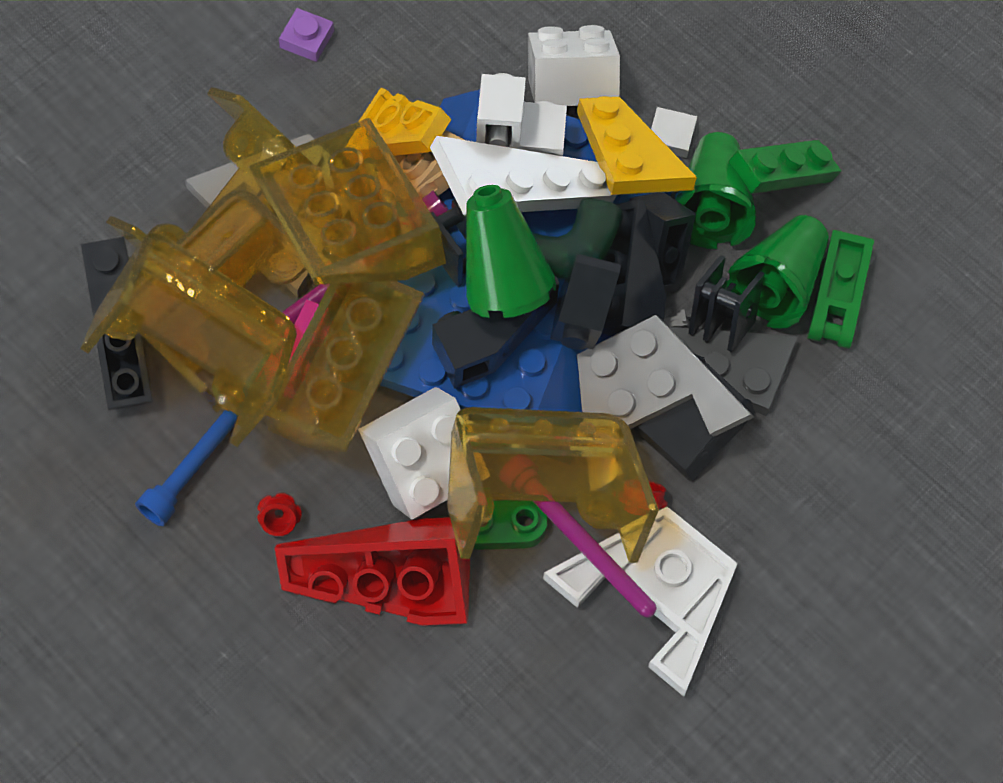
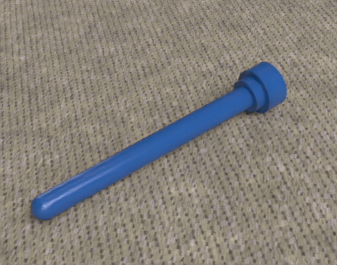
M271 355L267 358L163 485H156L153 489L148 488L135 503L137 509L148 520L156 525L164 526L175 513L176 496L272 381L271 371L278 359V355Z

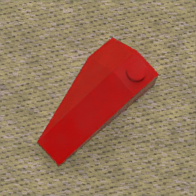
M465 517L416 519L276 544L274 548L281 590L331 603L341 600L365 607L367 612L380 615L381 611L404 616L407 617L406 622L418 625L467 624L470 553Z

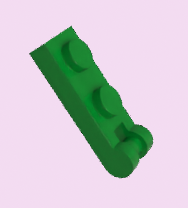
M833 229L807 339L820 342L821 338L836 341V346L850 349L875 239ZM827 313L843 317L842 324L827 322Z

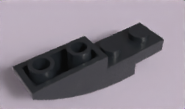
M125 237L81 244L108 410L153 403L139 308Z

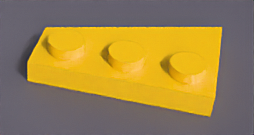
M380 88L341 147V150L350 160L431 152L430 146L435 137H443L442 134L450 123L451 118L440 107L419 100L411 102L402 94L397 93L393 96L387 89Z
M620 97L579 98L577 114L599 167L605 173V181L611 195L694 190L697 179L696 175Z

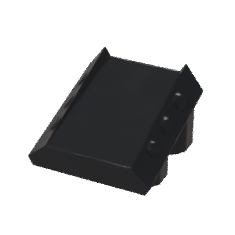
M696 355L743 406L754 415L756 412L751 400L743 397L706 363L704 357ZM693 398L633 429L688 480L693 481L748 421L717 436H712Z

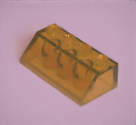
M342 259L263 412L268 430L310 449L347 452L424 298V293Z

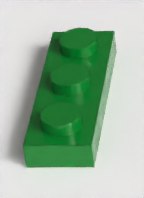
M820 140L737 150L728 161L751 194L832 182L841 172V169L832 158L831 151Z

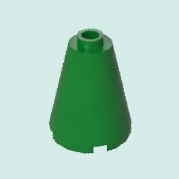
M713 132L700 139L688 166L697 177L694 190L677 191L674 198L696 213L690 244L707 249H716L717 243L731 241L730 246L740 244L751 235L756 225V209L752 194L728 162L737 150H741L736 138L727 133Z
M498 185L482 186L474 191L473 196L466 203V298L472 312L481 317L490 318L488 311H502L504 318L531 312L544 305L550 299L548 291L551 288L556 290L557 286L555 276L511 192L500 188Z
M808 215L794 217L732 264L728 271L729 280L727 281L726 288L733 282L736 284L735 293L741 295L760 271L765 273L757 316L769 321L766 326L771 328H788L799 322L806 312L828 244L829 235L827 229L814 217Z

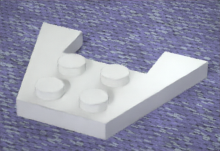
M665 507L598 544L655 602L657 609L654 615L676 632L650 661L648 667L682 696H685L738 563L670 508ZM580 553L544 572L543 579L578 608L605 577Z

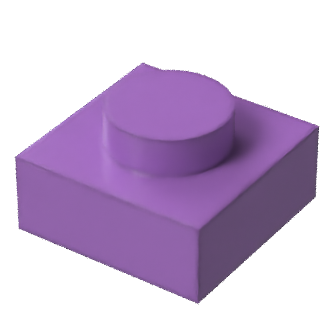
M296 8L279 37L280 48L317 62L334 32V22Z

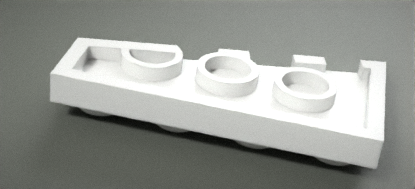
M436 136L430 146L464 216H466V203L468 199L473 196L476 189L485 185H498L500 188L509 190L521 212L609 207L617 196L611 195L605 181V173L599 167L598 162Z

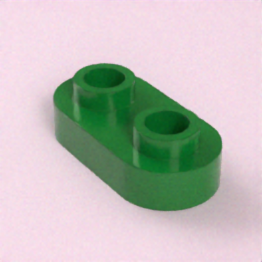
M530 500L476 501L464 506L458 514V517H465L468 546L474 550L531 548L543 540L547 528V516ZM520 516H528L532 519L533 523L528 526H522L517 522V519ZM481 517L488 523L484 527H476L471 521L474 518Z

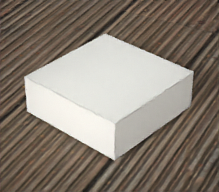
M657 107L651 130L676 156L687 158L697 116Z

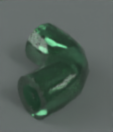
M582 199L579 203L575 223L568 233L555 237L532 232L554 276L556 275L558 280L566 279L577 254L600 260L608 254L618 233L622 209L604 200Z

